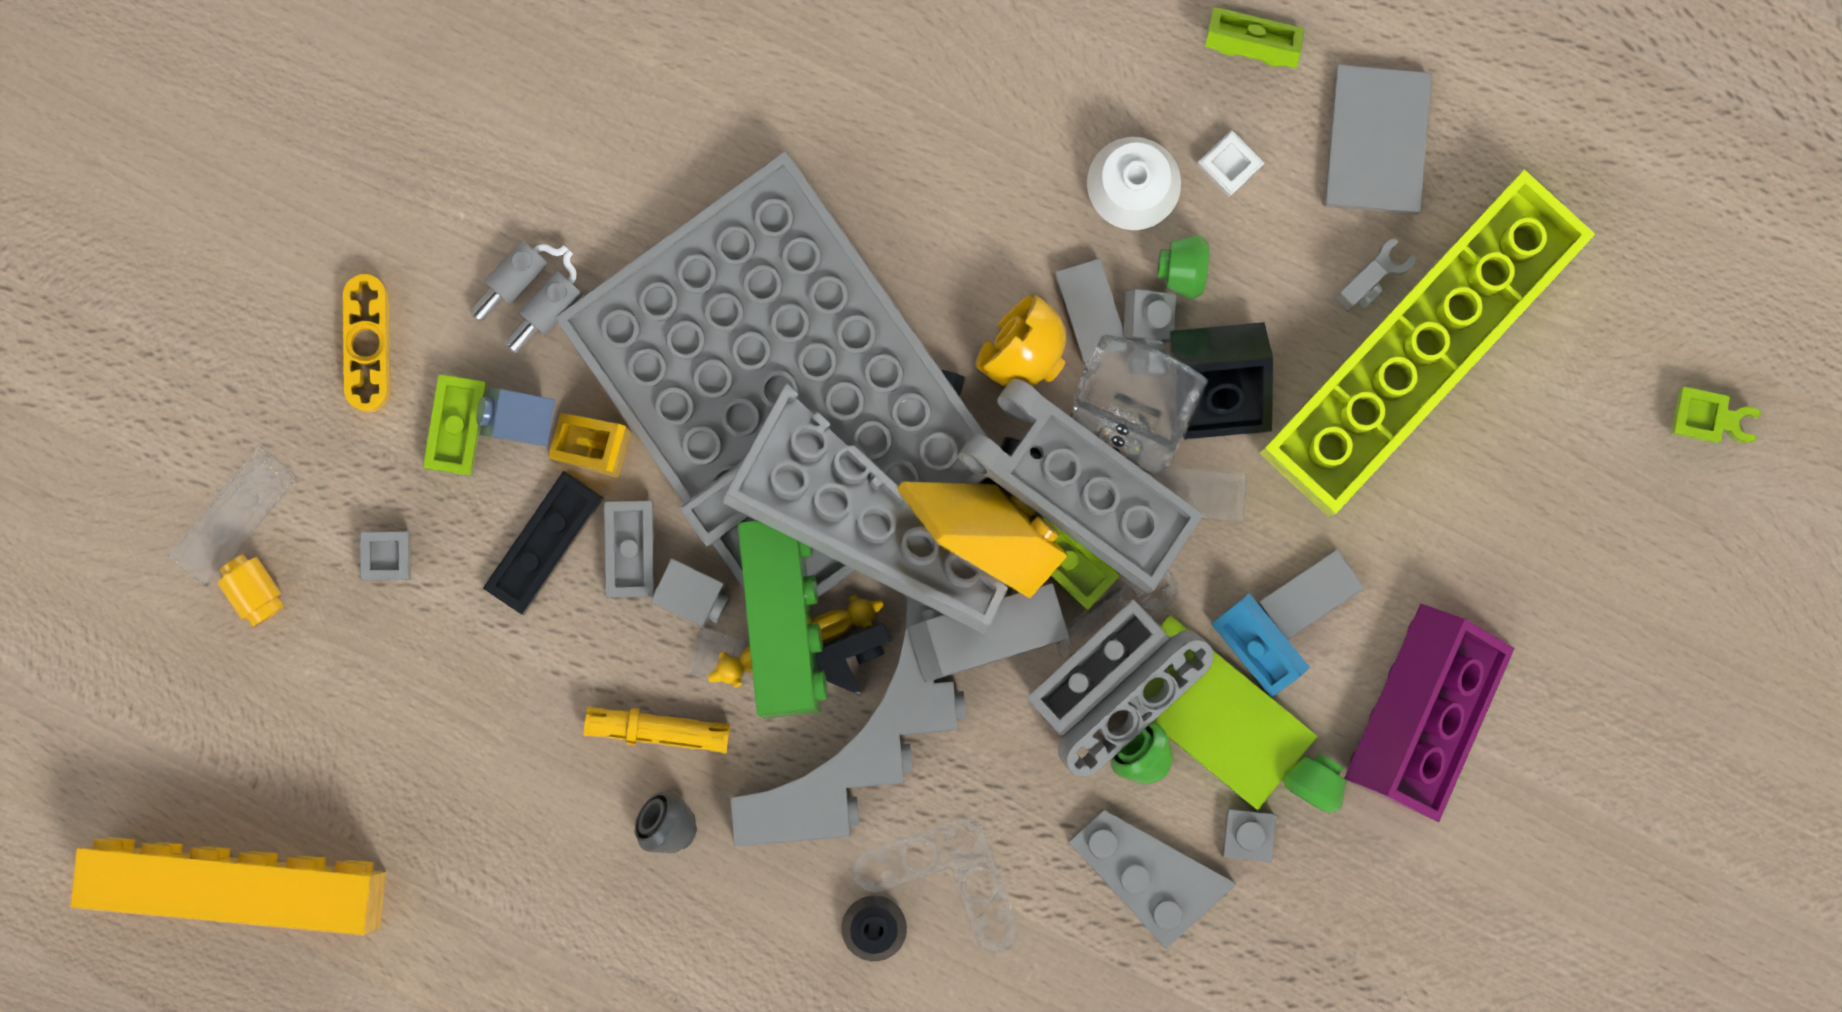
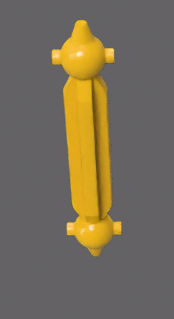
M852 595L849 597L850 604L847 610L828 611L812 618V624H820L823 644H826L844 636L853 625L863 627L864 630L872 628L871 622L875 614L884 607L881 600L868 601L862 598L859 599L857 595ZM750 646L746 647L739 657L728 655L726 651L718 655L720 660L716 668L707 675L710 683L722 681L726 684H732L734 688L740 687L744 672L753 673Z

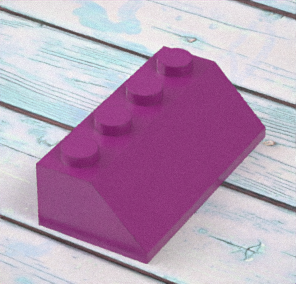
M1420 603L1414 619L1408 626L1407 635L1399 654L1389 670L1388 679L1378 702L1370 713L1369 722L1357 750L1350 759V766L1344 779L1373 794L1439 822L1515 648L1465 618Z

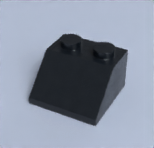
M1265 322L1170 331V369L1178 440L1272 432L1273 354Z

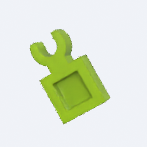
M1683 386L1678 391L1670 435L1718 444L1721 443L1723 432H1726L1733 441L1740 444H1748L1756 441V435L1744 433L1739 425L1742 417L1750 419L1759 418L1761 411L1751 406L1731 411L1728 410L1730 396Z

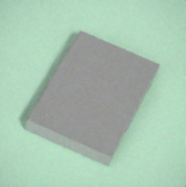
M1337 65L1325 207L1418 215L1421 212L1432 73Z

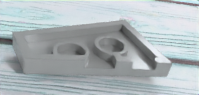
M1104 809L1068 841L1166 949L1236 885L1231 880Z

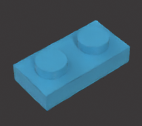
M1250 593L1211 623L1271 698L1301 677L1310 668Z

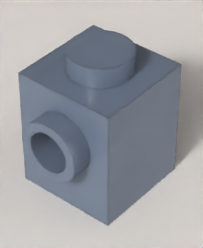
M488 388L487 397L483 396L480 399L477 409V424L482 425L480 435L547 446L555 399Z

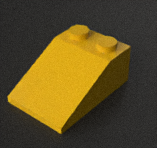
M902 482L897 487L898 492L938 544L1028 598H1031L1068 556L1056 542V539L1059 537L1057 530L1043 518L1036 517L1034 514L1036 511L996 484Z

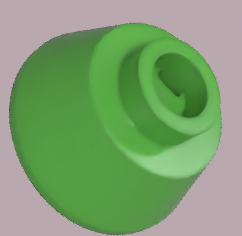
M1193 235L1171 241L1169 250H1160L1157 277L1166 278V288L1192 300L1204 293L1208 273L1209 243L1201 235Z
M1151 722L1110 760L1113 771L1122 778L1143 785L1162 780L1168 774L1173 762L1172 749L1164 728L1157 723Z
M1318 753L1315 760L1304 757L1283 776L1286 789L1329 814L1342 808L1347 780L1339 776L1344 767Z

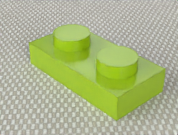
M1213 6L1204 47L1215 49L1219 53L1228 56L1240 55L1261 60L1265 64L1274 67L1287 66L1297 69L1305 28Z
M438 374L423 464L424 469L473 477L481 425L477 424L476 416L480 399L483 396L486 397L488 387L486 381Z
M1046 520L1059 533L1056 542L1068 555L1050 577L1088 611L1120 575L1107 563Z

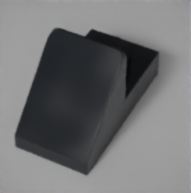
M879 624L823 648L822 652H816L817 672L824 671L827 682L861 696L847 660L856 657L860 665L884 655L885 652L882 646L890 643L884 624Z

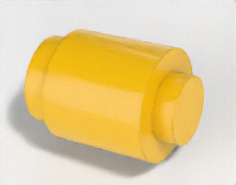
M242 554L219 569L223 577L216 582L239 618L242 621L247 619L252 628L271 618L285 607L279 599L282 595L281 591L258 557L247 560L245 555Z

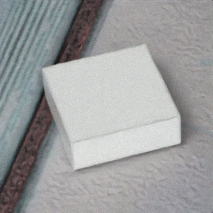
M1233 130L1228 132L1197 163V166L1228 198L1264 165V162Z

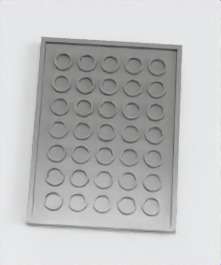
M786 151L555 318L684 503L746 458L786 383L799 394L797 399L814 415L817 412L830 423L829 429L847 446H855L897 486L902 482L979 484L987 478L968 469L959 459V453L973 434L989 437ZM749 517L748 519H746V520L743 521V522L757 521V520L754 519V518H752V517ZM736 526L714 542L713 545L744 588L738 526ZM813 549V556L806 557L807 575L815 576L818 597L856 571Z

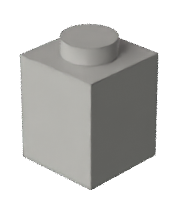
M671 559L651 602L706 628L709 620L716 623L719 621L729 597L722 594L726 587L724 583Z

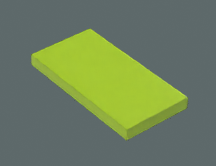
M1168 615L1160 625L1170 637L1188 630L1171 615ZM1188 649L1183 654L1187 661L1191 660L1194 656L1191 649ZM1213 651V662L1208 671L1153 721L1164 728L1171 741L1255 810L1262 806L1284 779V774L1297 763L1318 737L1215 651ZM1171 665L1166 668L1172 676L1177 674ZM1157 677L1150 680L1144 687L1143 696L1152 697L1158 694L1163 686V678Z

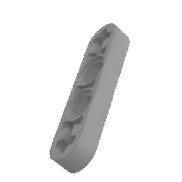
M1186 630L1172 636L1064 735L1058 746V756L1071 773L1080 777L1090 776L1099 771L1208 671L1213 662L1211 646L1194 631ZM1188 649H1191L1194 656L1191 660L1187 661L1183 654ZM1169 665L1177 672L1174 676L1166 670ZM1157 677L1163 678V686L1158 694L1152 697L1143 696L1144 687L1150 680ZM1120 710L1128 711V718L1123 726L1114 730L1108 729L1107 724L1112 714ZM1097 731L1105 737L1102 742L1094 735ZM1081 747L1088 751L1083 758L1076 753Z

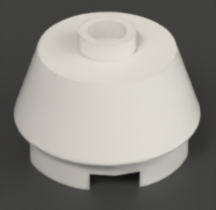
M1126 137L1109 143L1095 156L1088 171L1087 191L1094 209L1105 221L1122 229L1142 230L1159 224L1173 211L1180 196L1181 176L1177 163L1163 146L1147 138Z

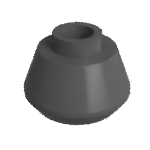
M668 790L654 794L642 806L635 822V836L640 848L647 852L671 854L687 848L693 842L697 832L695 815L677 792Z

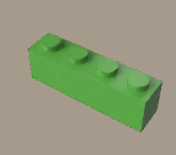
M758 520L738 523L757 716L763 719L821 713L820 701L828 699L825 672H817L815 653L823 651V641L820 624H812L811 605L818 604V592L815 576L807 575L806 557L813 556V548Z

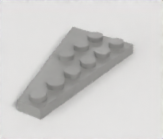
M786 383L726 492L722 503L986 634L1008 587L1000 580L938 544L898 492V486L855 446H847L829 429L830 423L818 412L814 415L797 399L799 394Z

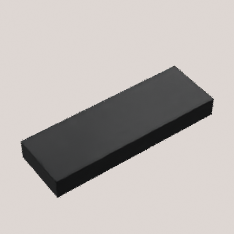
M563 470L483 589L524 616L604 498Z

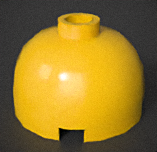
M1034 294V297L1028 295L1014 305L997 324V326L1002 327L1001 331L995 338L993 345L986 339L975 363L977 369L1004 387L1007 386L1011 379H1020L1032 387L1043 379L1049 383L1057 377L1066 362L1061 357L1066 347V328L1056 311L1036 294Z

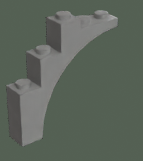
M907 596L906 630L900 659L886 694L864 728L835 757L804 777L772 790L731 798L734 846L850 837V826L859 825L857 797H848L847 788L904 783L903 773H912L913 770L910 744H901L900 735L957 730V720H966L963 691L954 692L953 682L934 683V680L924 682L908 627L924 621L921 612L933 608Z

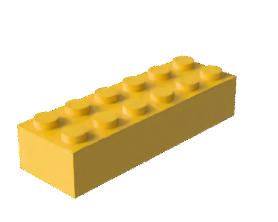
M122 837L94 838L93 846L76 849L71 908L366 935L381 928L386 872L373 870L374 862L345 859V861H336V867L326 866V857L297 855V857H288L287 862H279V853L257 850L239 852V858L230 857L231 848L217 846L190 848V853L182 852V843L154 841V843H142L141 848H135V839Z

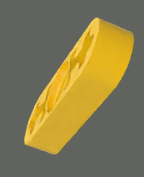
M359 274L352 277L343 289L344 395L352 407L365 413L381 410L390 398L389 293L386 286L375 276ZM369 284L370 290L378 293V298L369 302V316L372 318L379 317V324L370 321H360L353 324L354 316L364 318L363 305L359 301L354 300V295L362 293L363 285ZM362 331H374L380 341L378 350L368 357L359 356L354 349L356 336ZM355 363L363 366H373L380 363L379 371L370 369V382L379 387V394L371 395L370 403H365L363 397L355 394L357 387L364 386V371L361 369L354 371Z

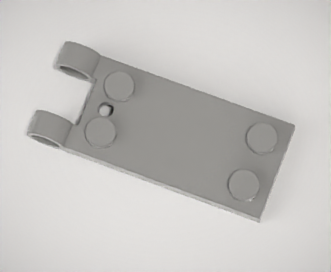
M1011 379L998 397L997 402L1002 410L1011 417L1030 423V428L1010 456L989 438L980 434H973L959 453V459L974 473L991 478L1147 594L1151 593L1171 566L1203 517V514L1041 396L1030 384L1020 379ZM1031 448H1037L1041 453L1040 459H1034L1031 456Z

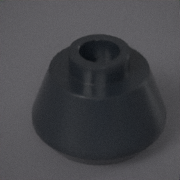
M872 895L860 898L847 909L843 917V940L847 948L855 956L863 960L882 961L890 958L899 951L906 938L907 923L900 907L886 897ZM866 924H869V930L865 933L864 928ZM883 927V934L879 936V929Z

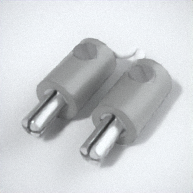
M521 240L484 281L490 289L470 310L471 315L477 321L482 322L502 299L511 305L548 264L538 254L539 252L546 251L554 256L564 254L563 263L570 274L568 280L556 271L519 312L525 320L505 341L507 348L514 353H517L537 330L546 336L556 325V316L572 306L583 295L573 285L577 275L575 268L570 262L573 253L564 245L559 249H554L546 244L531 248L526 242Z

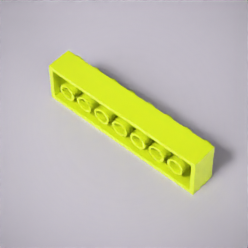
M1524 169L1259 454L1328 518L1335 515L1593 238L1595 233Z

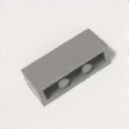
M1053 583L1040 587L1031 598L1008 587V596L1003 598L986 634L935 609L921 612L924 621L908 627L924 682L1069 639Z
M1133 599L1032 692L1027 699L1059 734L1065 735L1171 637Z

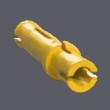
M587 706L584 724V736L626 740V745L636 746L637 742L710 750L727 754L730 723L658 716L641 713L640 708L632 707L630 711H618Z

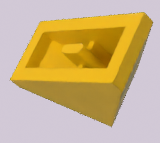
M560 413L548 458L619 478L632 432L621 424Z

